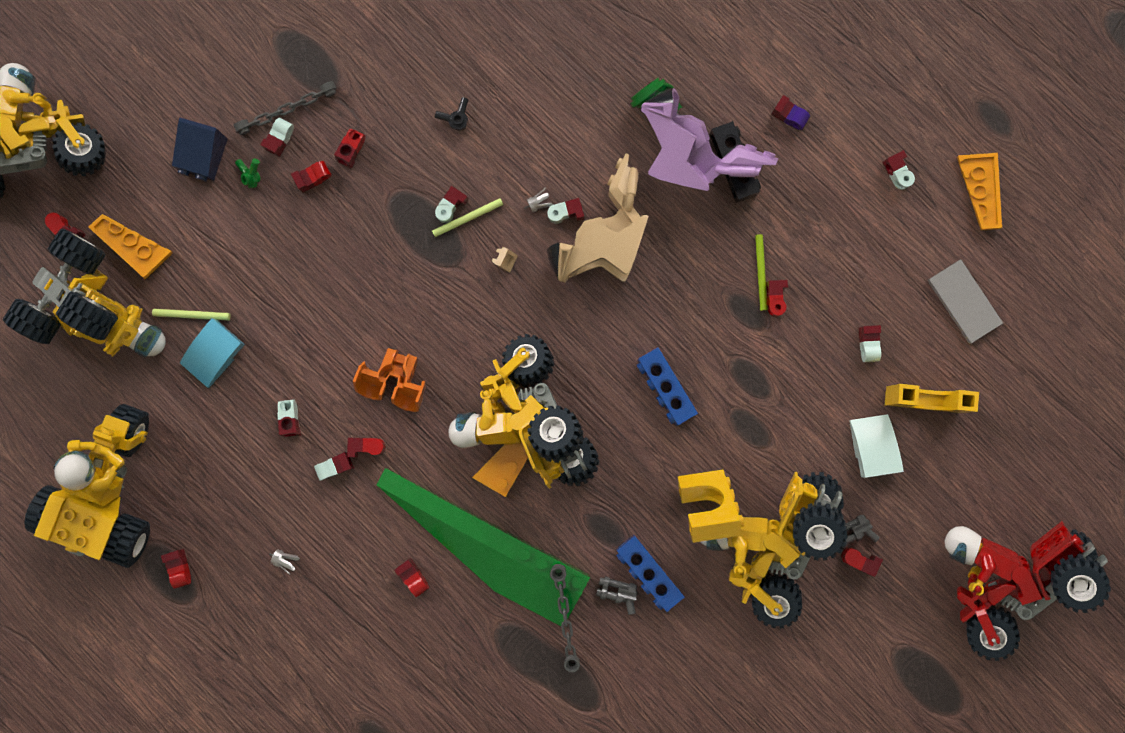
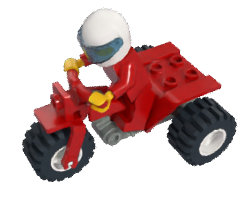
M1062 521L1031 545L1032 570L1026 558L1018 556V553L986 538L981 539L980 535L964 526L951 529L944 541L945 548L949 552V558L963 565H973L974 562L977 565L972 567L968 573L969 590L959 586L957 588V598L963 605H967L960 611V620L963 623L967 621L968 643L974 652L977 651L978 656L982 657L985 655L987 660L995 658V661H999V657L1007 659V654L1012 656L1015 653L1014 649L1019 647L1020 635L1016 619L1012 617L1009 611L1005 613L1004 608L999 607V609H996L995 605L1000 601L1002 605H1006V608L1010 606L1011 611L1014 609L1021 619L1030 620L1056 599L1060 604L1063 603L1065 608L1069 609L1072 607L1073 612L1078 613L1079 609L1083 613H1088L1087 609L1095 611L1097 610V605L1102 607L1105 604L1103 599L1108 600V592H1111L1110 581L1103 568L1108 562L1106 556L1101 555L1098 557L1091 539L1086 537L1083 532L1078 534L1075 529H1072V532H1070ZM993 573L1001 577L987 583L983 588V583H986Z

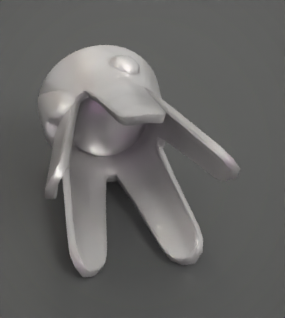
M546 187L534 197L527 199L529 206L524 207V209L530 207L532 212H537L538 209L552 206V203L539 204L549 197L548 193L538 196Z
M279 549L274 554L269 553L272 556L271 563L274 566L281 567L289 575L290 573L282 566L292 571L295 570V567L284 558L291 560L300 559L296 555L284 553Z

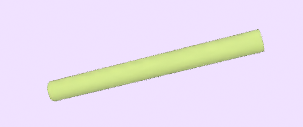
M499 198L432 230V232L437 237L502 206L503 203Z
M168 309L152 310V316L230 320V313Z

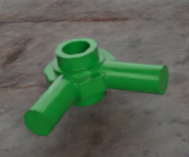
M256 158L252 159L250 168H247L241 159L235 162L242 172L241 181L248 188H255L258 182H260V175L257 172L260 161Z

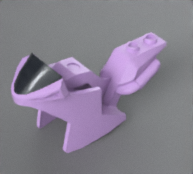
M674 88L657 93L642 104L641 111L647 116L662 147L648 171L650 176L657 179L708 191V184L714 183V179L720 174L735 177H755L759 175L763 165H776L778 161L774 153L769 151L759 152L756 150L757 147L750 144L736 146L722 159L717 157L711 149L705 123L692 115H678L679 95Z

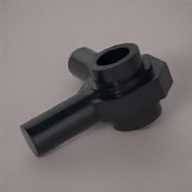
M462 97L458 111L451 113V115L436 111L435 118L449 122L452 129L458 131L465 129L468 123L465 110L469 99Z

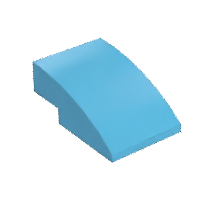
M212 318L189 346L180 364L207 388H210L234 361V356L245 344L218 320Z

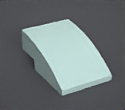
M888 414L849 420L855 456L858 458L861 477L866 478L904 472L898 443Z

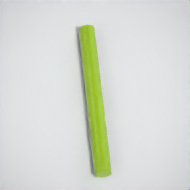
M759 234L755 235L760 311L768 310L764 245L763 235Z

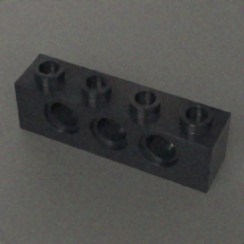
M733 121L711 129L709 135L719 158L722 159L738 145L745 146L739 138L741 137L738 126L734 125ZM731 141L734 144V147L728 148L725 145V142ZM725 175L735 203L750 199L759 194L761 185L757 178L746 177L747 183H741L738 177Z

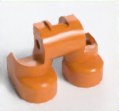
M390 348L387 349L378 372L369 369L364 361L359 365L352 381L354 389L358 394L372 400H382L389 377L398 379L397 386L391 396V402L395 406L410 412L419 411L426 385L425 380L422 381L421 385L411 383L417 366V357L411 354L404 356L398 354V350Z

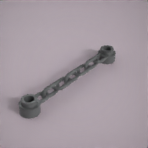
M329 81L320 86L321 91L318 93L310 92L303 95L300 101L295 103L288 102L279 106L277 111L273 113L265 112L256 116L254 121L250 123L247 119L236 122L233 126L240 135L250 132L249 128L254 125L262 126L269 123L272 117L277 115L285 116L293 112L297 106H307L316 102L318 97L324 94L326 97L336 94L337 88L334 81ZM311 95H312V98H315V99H313V100H311V101L305 103V102H306V99H304V98H306V97H308V96H311ZM290 105L289 108L291 110L283 113L281 108ZM266 116L268 120L260 123V120H257Z
M555 564L551 568L550 577L554 580L555 587L560 592V597L557 601L558 609L564 618L561 624L562 635L567 639L564 668L568 672L573 673L579 669L580 660L576 656V649L571 645L570 640L573 636L571 622L567 620L569 603L563 593V589L566 587V568L561 564ZM560 569L562 572L556 573L555 570ZM564 600H565L566 609L563 608V611H562V609H561V602L564 603ZM569 624L570 634L569 632L565 634L564 625L568 627ZM573 649V655H568V650L571 651Z

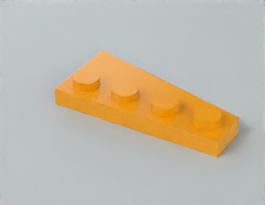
M998 153L958 155L959 166L980 230L1001 229L1002 216Z
M103 214L88 227L144 279L151 275L173 254L171 250L158 245L156 242L141 236L139 233L126 228L124 225Z
M522 441L521 443L504 444L472 478L506 497L528 459Z

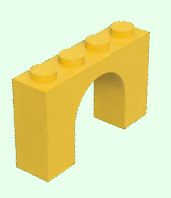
M907 384L886 386V406L953 413L978 412L979 392L919 389L920 386Z
M724 470L678 476V489L682 503L709 500L721 505L711 511L688 514L689 531L693 543L741 536V527H744L743 517L738 515V502H734V490L730 489V479L725 476Z

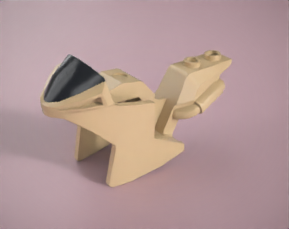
M626 153L623 159L619 158L615 167L618 169L616 175H611L607 184L610 186L608 196L619 210L617 214L605 219L598 217L584 221L576 233L575 246L556 243L547 249L550 265L560 282L566 283L569 278L598 267L604 268L620 281H626L632 269L648 220L647 215L640 217L633 207L639 172L634 167H628L629 154Z

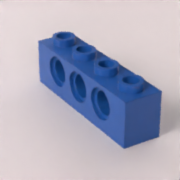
M659 347L637 360L639 371L641 374L645 373L649 379L646 381L651 391L655 390L658 394V397H656L661 407L665 406L668 413L666 416L671 424L680 425L698 414ZM658 366L661 374L653 376L651 374V367ZM663 382H667L671 387L668 393H664L661 390ZM672 399L680 401L679 409L675 410L671 407Z
M632 535L616 549L618 552L617 558L622 564L627 563L631 569L628 570L635 580L639 577L643 582L641 587L648 595L652 593L656 598L653 602L660 610L664 608L668 612L684 598V595L635 535ZM634 554H640L642 559L640 563L633 564L631 557ZM651 569L654 571L651 579L644 578L645 570ZM660 584L666 586V591L663 594L656 593V587Z

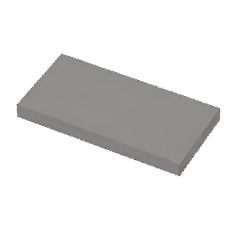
M961 259L927 280L969 344L1003 324Z

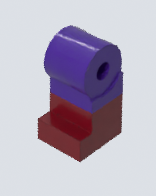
M785 95L782 96L771 114L798 130H802L810 118V114L806 110L790 102L789 98Z

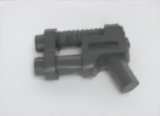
M859 515L856 519L846 523L847 530L851 529L852 534L847 536L846 546H842V548L848 547V544L854 541H861L864 535L875 543L879 540L880 537L871 530L873 526L864 515Z
M606 576L605 578L600 577L599 585L602 586V589H597L596 596H599L602 600H605V598L614 600L617 604L622 601L626 602L628 615L636 613L633 601H636L637 585L613 580ZM608 586L616 587L618 592L607 591Z

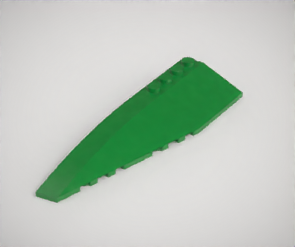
M387 468L384 469L376 485L493 591L559 626L564 621L563 614L559 612L557 602L560 592L556 589L554 580L550 577V571L555 564L563 565L566 568V587L563 589V593L569 603L568 619L590 579L589 574ZM560 569L555 570L556 573L562 572ZM564 600V603L561 602V609H562V611H563V608L566 609L565 600Z

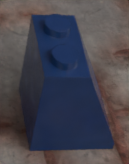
M179 117L172 166L181 175L189 177V174L196 176V179L207 182V179L214 181L228 138L217 128Z

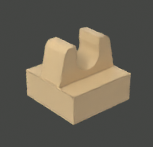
M505 247L497 249L496 252L499 255L497 259L493 258L492 262L502 270L510 273L518 255Z

